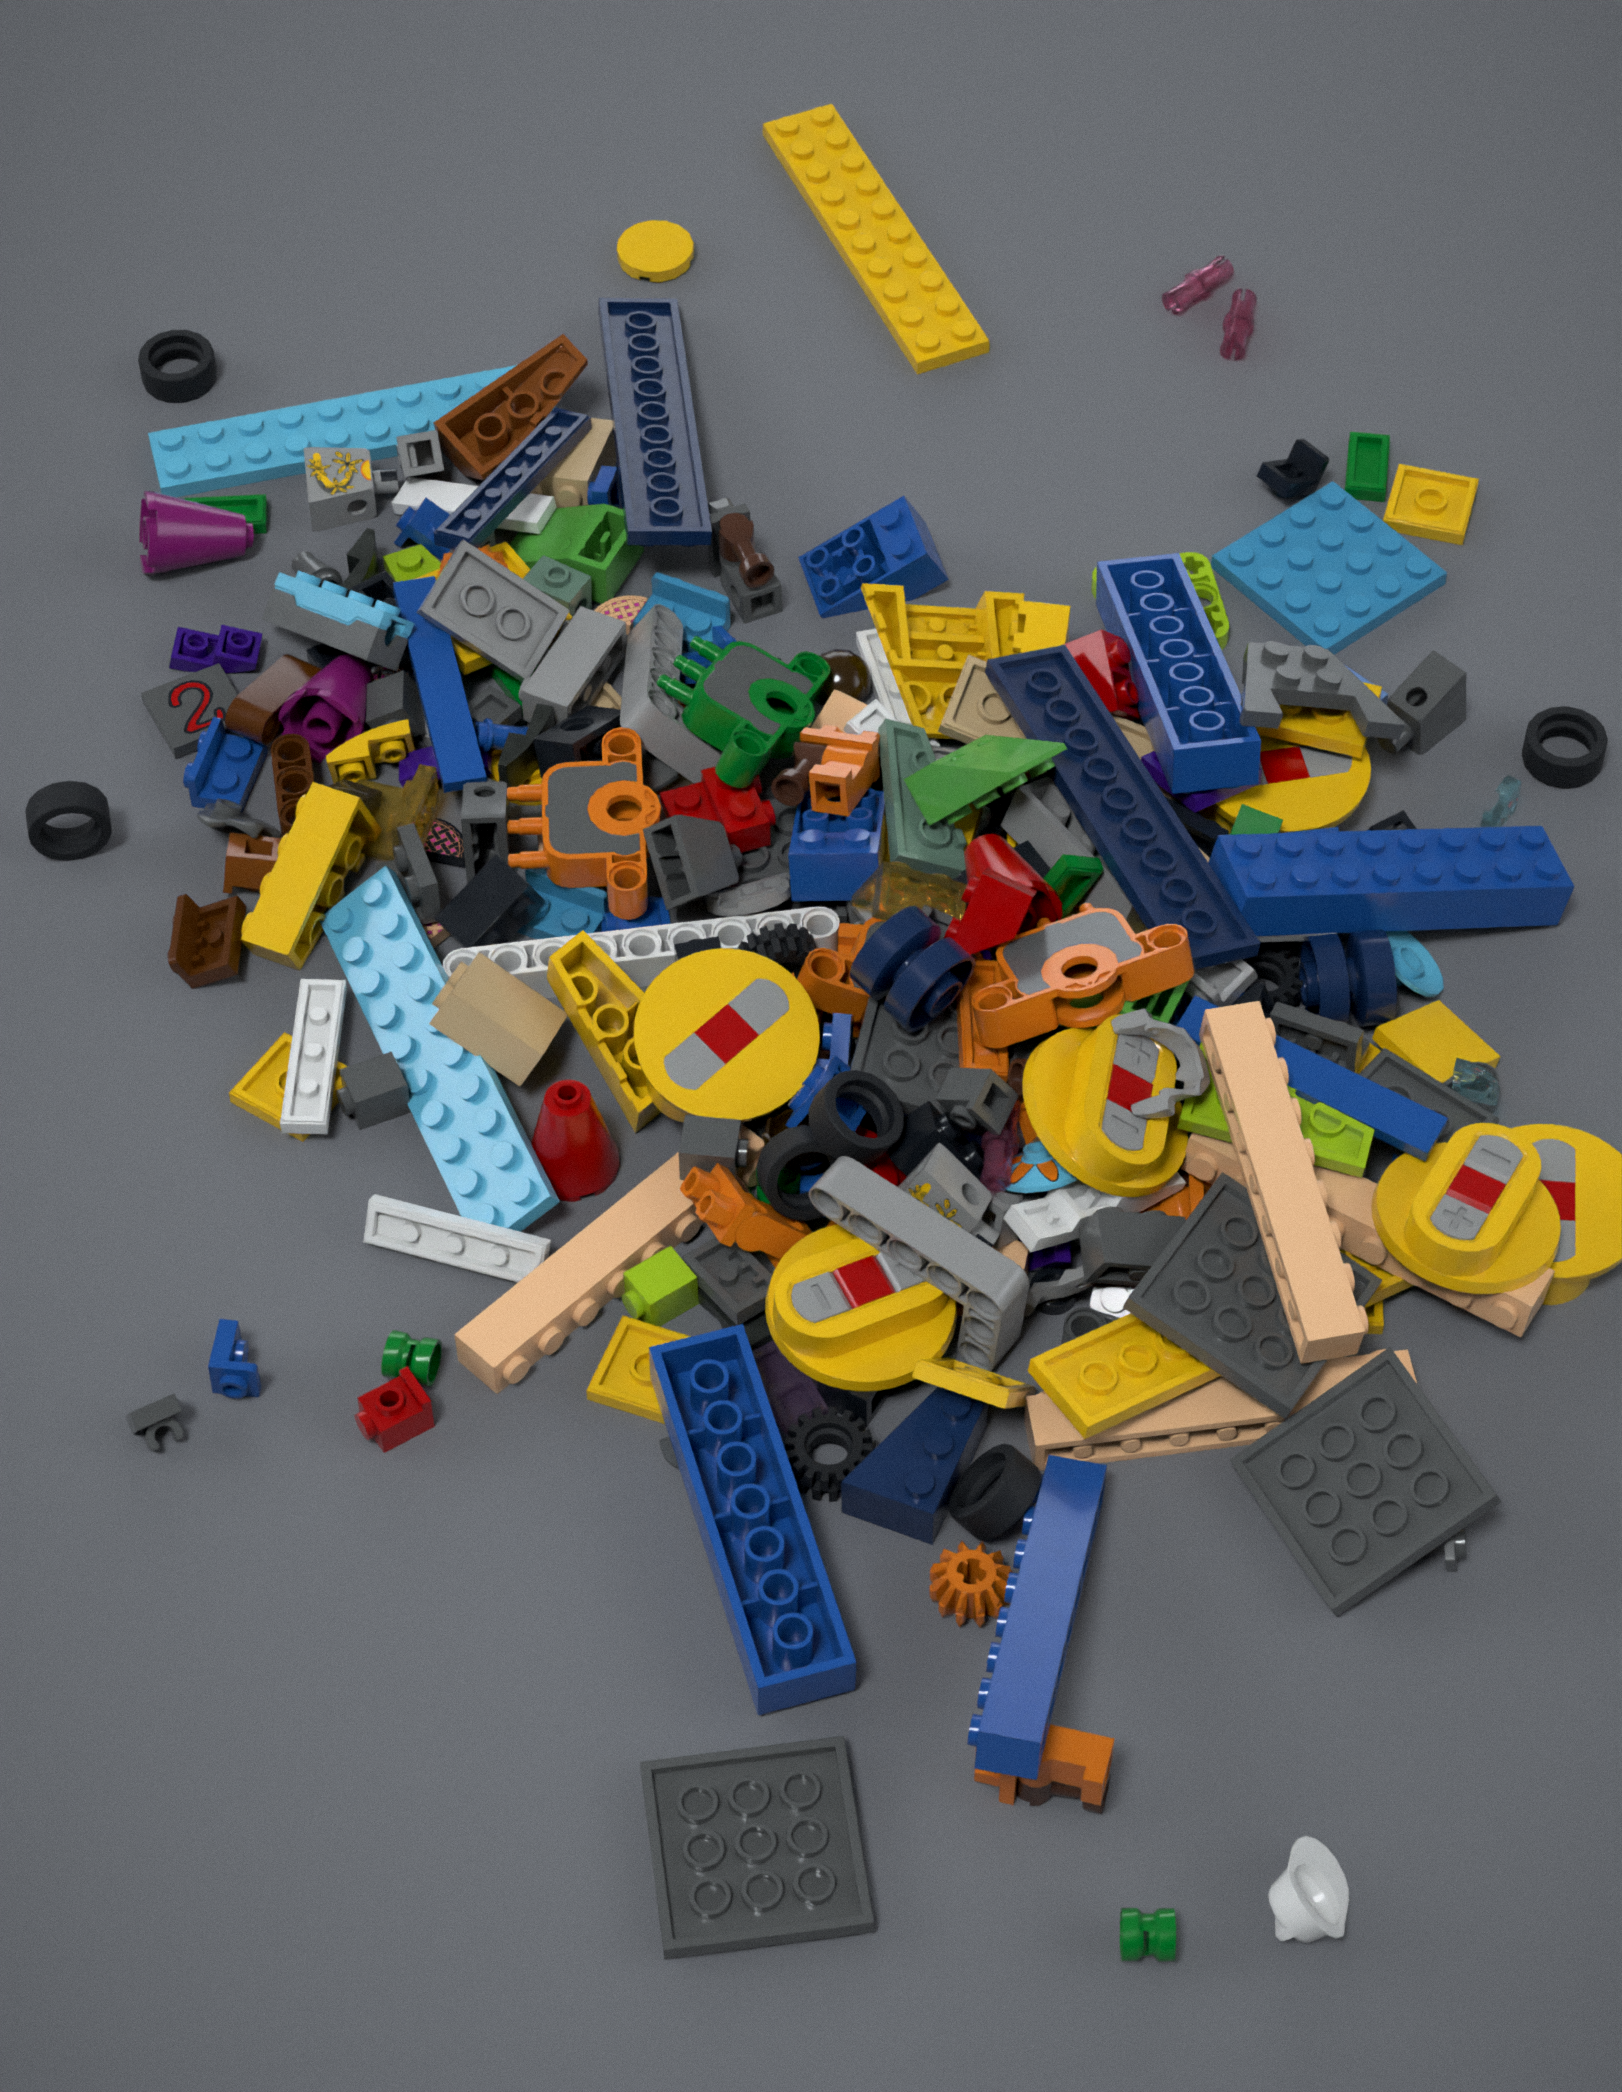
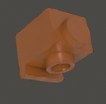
M230 833L226 852L223 893L232 894L233 886L259 892L264 876L272 871L277 861L278 846L282 838L266 836L252 838L248 834Z

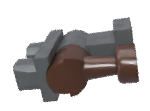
M729 498L708 503L712 528L711 545H708L710 571L714 577L720 576L721 585L743 623L746 624L782 612V586L774 574V566L765 554L756 553L754 524L753 520L750 521V510L746 504L734 507Z

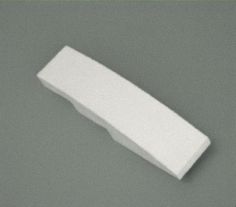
M1176 1172L1166 1186L1152 1194L1141 1197H1121L1099 1191L1078 1179L1064 1187L1049 1190L1045 1198L1011 1205L1003 1219L1028 1250L1034 1252L1079 1238V1228L1101 1208L1119 1207L1123 1212L1138 1213L1182 1190L1186 1182Z

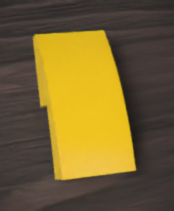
M409 720L389 723L366 731L346 741L326 755L333 783L347 779L359 784L364 780L377 778L376 763H396L403 760L407 753L415 751L416 746Z

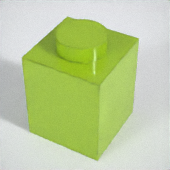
M671 1245L623 1273L625 1293L622 1294V1301L626 1310L634 1319L641 1318L643 1322L660 1327L699 1304L697 1276Z

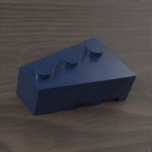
M937 1387L841 1481V1513L933 1545L949 1511L950 1495L957 1481L970 1466L986 1432L988 1403Z

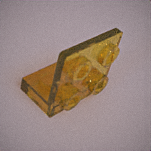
M419 764L413 780H407L403 788L363 779L357 780L356 783L382 791L380 806L370 811L382 831L375 842L367 840L360 853L383 860H394L392 847L399 845L397 827L412 823L416 827L421 842L423 841L440 804L436 767Z
M884 861L852 895L851 905L872 911V917L887 921L906 907L917 906L922 910L923 906L928 904L961 920L966 907V903L961 901L967 884L953 881L951 877L945 874H928L911 869L905 863H888Z

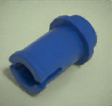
M486 718L483 722L477 721L474 725V730L480 751L487 753L490 749L503 751L509 732L526 735L528 727L494 724L491 719Z

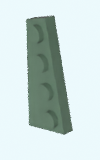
M885 718L878 728V733L880 735L879 746L890 865L953 880L966 869L963 848L967 842L961 828H955L954 823L949 825L946 818L929 826L903 780L936 761L925 728Z

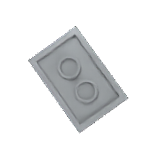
M463 539L456 547L416 613L523 682L527 676H531L570 610Z

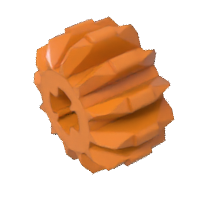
M963 1541L958 1545L957 1553L943 1549V1552L940 1554V1563H933L930 1569V1581H932V1584L929 1586V1596L932 1602L938 1603V1611L942 1618L956 1614V1623L959 1627L967 1618H973L980 1628L985 1622V1614L998 1619L1000 1607L1009 1604L1004 1602L1008 1576L1012 1572L1010 1566L1003 1565L1004 1557L1000 1550L986 1554V1546L983 1541L975 1550H969Z

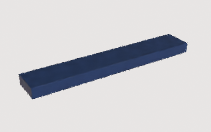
M554 408L433 532L435 545L455 550L464 539L478 548L592 429L591 416Z

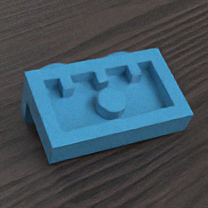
M656 572L651 578L652 595L633 621L634 628L655 604L664 605L674 612L683 624L682 650L688 653L697 652L690 648V643L694 636L713 643V626L721 625L726 631L730 628V599L716 591L707 590L684 582L679 578Z
M526 869V881L545 900V903L538 909L535 918L528 924L523 925L517 933L537 940L577 935L582 930L587 934L601 932L603 913H609L607 892L598 887H561L554 884L547 877L545 869Z

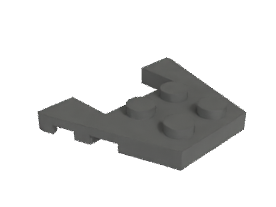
M1267 641L1266 643L1248 642L1243 656L1242 684H1244V689L1241 695L1240 705L1242 706L1239 720L1242 726L1278 729L1283 716V712L1278 704L1348 710L1351 712L1363 736L1400 739L1405 726L1404 722L1328 649L1317 645H1307L1305 647L1289 646L1277 641Z

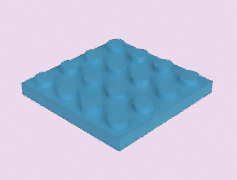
M1334 481L1215 553L1211 559L1213 570L1305 646H1320L1328 649L1333 655L1445 585L1447 572Z

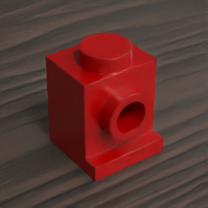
M408 1366L399 1370L400 1376L357 1398L360 1412L354 1415L356 1423L365 1439L370 1440L374 1438L383 1453L435 1427L431 1400Z

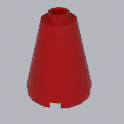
M986 834L974 839L967 846L964 853L967 882H969L972 875L980 878L985 869L988 868L1037 891L1018 934L1037 928V921L1041 918H1048L1050 922L1062 919V902L1057 892L1003 837L997 834ZM996 946L987 948L986 950L992 952L991 948L996 949Z
M571 1079L561 1080L552 1084L544 1095L531 1145L559 1200L567 1202L580 1201V1196L593 1192L597 1196L603 1193L616 1179L620 1167L618 1147L586 1085Z

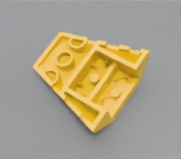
M862 583L861 590L911 724L925 728L928 738L954 739L939 733L938 729L968 654L986 662L987 659L1013 654L1014 634L1018 631L1019 601H1024L1025 593L984 591L976 608L905 604L904 586Z

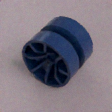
M917 906L906 907L883 923L863 945L850 969V978L872 999L880 1000L886 997L884 1003L885 1011L908 1032H914L923 1028L945 1011L968 983L976 964L975 959L952 938L947 937L939 940L941 935L940 927Z
M1383 929L1351 932L1347 942L1346 954L1337 934L1304 937L1301 945L1300 981L1303 980L1300 994L1305 1010L1334 1021L1348 1023L1351 1008L1360 1026L1382 1025L1395 1019L1397 1006L1396 972L1391 945Z

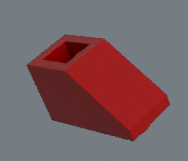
M1101 629L1063 644L1066 645L1110 713L1131 721L1139 719L1136 704L1139 701L1137 688L1131 679L1128 664L1131 660V655L1123 638Z
M988 868L985 869L980 878L972 875L961 898V901L968 903L966 911L961 920L953 917L944 938H952L970 955L1014 939L1021 928L1037 891Z

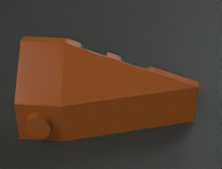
M564 334L560 335L436 420L433 424L438 433L441 451L464 476L480 480L485 479L550 414L588 365L587 358Z

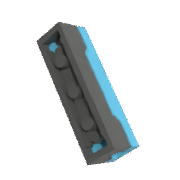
M299 570L295 578L281 572L278 573L274 584L275 588L272 589L262 620L397 671L409 640L407 638L410 636L415 624L398 617L401 611L400 608L379 600L376 601L373 608V598L350 590L348 597H345L347 588L326 580L323 581L320 588L319 585L322 579Z

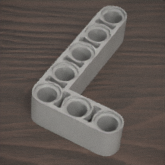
M655 604L627 636L620 725L623 728L634 730L640 736L641 747L692 783L701 782V770L715 767L723 751L688 730L681 716L684 708L678 704V700L666 694L665 690L656 684L661 674L680 681V670L675 668L673 663L678 655H682L683 624L669 608L661 604Z
M838 1157L810 1188L808 1192L809 1198L815 1208L824 1216L964 1305L958 1339V1351L968 1364L992 1371L1021 1334L1030 1285L1025 1271L1002 1253L850 1157Z

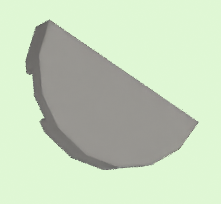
M784 872L709 894L705 897L708 912L719 916H739L775 907L791 896L789 873Z

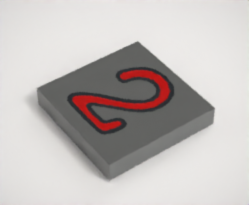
M219 663L141 693L143 704L175 759L197 751L199 736L202 731L208 730L213 717L223 719L225 734L238 735L225 727L227 710L238 693Z

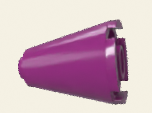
M144 491L143 493L145 499L141 500L139 542L143 543V549L148 550L147 555H140L143 574L153 575L244 556L246 548H252L253 524L246 523L245 515L154 491Z
M351 654L340 655L285 700L279 712V721H282L284 728L282 735L298 734L307 739L313 762L321 763L323 759H326V755L335 748L363 733L366 718L367 684L372 681V672L369 665L357 656Z

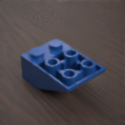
M905 496L900 497L798 557L819 615L822 618L867 610L868 606L861 590L862 583L904 586L905 602L918 598L949 580L926 522Z
M869 788L849 816L812 811L809 790L802 802L797 805L788 852L792 901L881 899L884 879L886 832L884 791H875ZM840 796L829 798L828 801L840 802L841 799Z

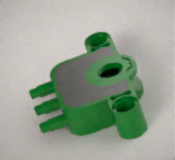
M694 636L690 643V648L712 662L710 666L705 668L694 660L687 659L682 655H678L673 663L674 667L679 669L682 674L697 682L694 689L665 674H661L656 684L665 690L666 694L686 705L681 716L687 729L723 751L715 767L718 777L732 787H748L766 766L770 758L784 759L794 755V742H801L800 732L804 727L809 728L815 716L813 705L830 674V666L825 659L812 652H799L787 665L751 643L742 641L731 642L722 649L708 640Z

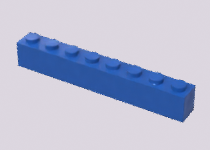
M1053 1455L1048 1456L1044 1474H1041L1039 1490L1033 1500L1036 1506H1029L1024 1514L1022 1535H1026L1028 1538L1027 1540L1018 1538L1013 1568L1019 1569V1573L1010 1572L1008 1576L1004 1602L1011 1603L1010 1608L1000 1607L995 1636L1002 1638L1001 1643L991 1642L986 1672L993 1673L992 1678L982 1677L977 1708L983 1709L982 1715L973 1714L970 1723L968 1745L976 1747L974 1769L1037 1780L1101 1512L1107 1465Z

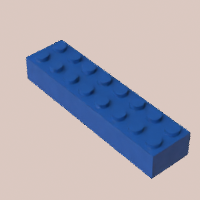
M1173 553L1097 561L1096 606L1106 631L1123 638L1130 650L1131 660L1128 664L1131 679L1138 691L1139 701L1136 703L1172 794H1189L1220 788L1236 789L1241 786L1259 784L1261 739L1255 727L1242 726L1239 722L1242 706L1240 705L1241 693L1180 554Z
M1543 826L1218 835L1208 862L1256 936L1351 933L1383 929L1386 932L1558 925L1575 887Z
M743 1324L649 1347L652 1385L757 1714L762 1715L855 1690L856 1660Z

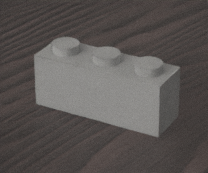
M580 606L572 619L566 620L563 623L558 639L551 649H546L531 677L527 676L523 680L519 690V700L522 701L523 720L531 721L536 704L554 707L555 725L586 706L591 705L626 653V622Z

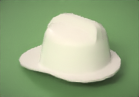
M1309 1836L1298 1838L1292 1846L1288 1867L1271 1885L1268 1893L1270 1906L1275 1915V1936L1280 1941H1286L1294 1937L1303 1943L1313 1942L1327 1935L1335 1939L1344 1936L1345 1919L1349 1904V1889L1345 1874L1334 1855L1320 1841Z

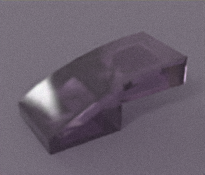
M774 1340L752 1351L775 1421L786 1435H788V1429L792 1423L798 1426V1417L803 1413L809 1419H812V1409L820 1407L822 1415L829 1414V1408L811 1378L800 1372L799 1369L787 1360Z

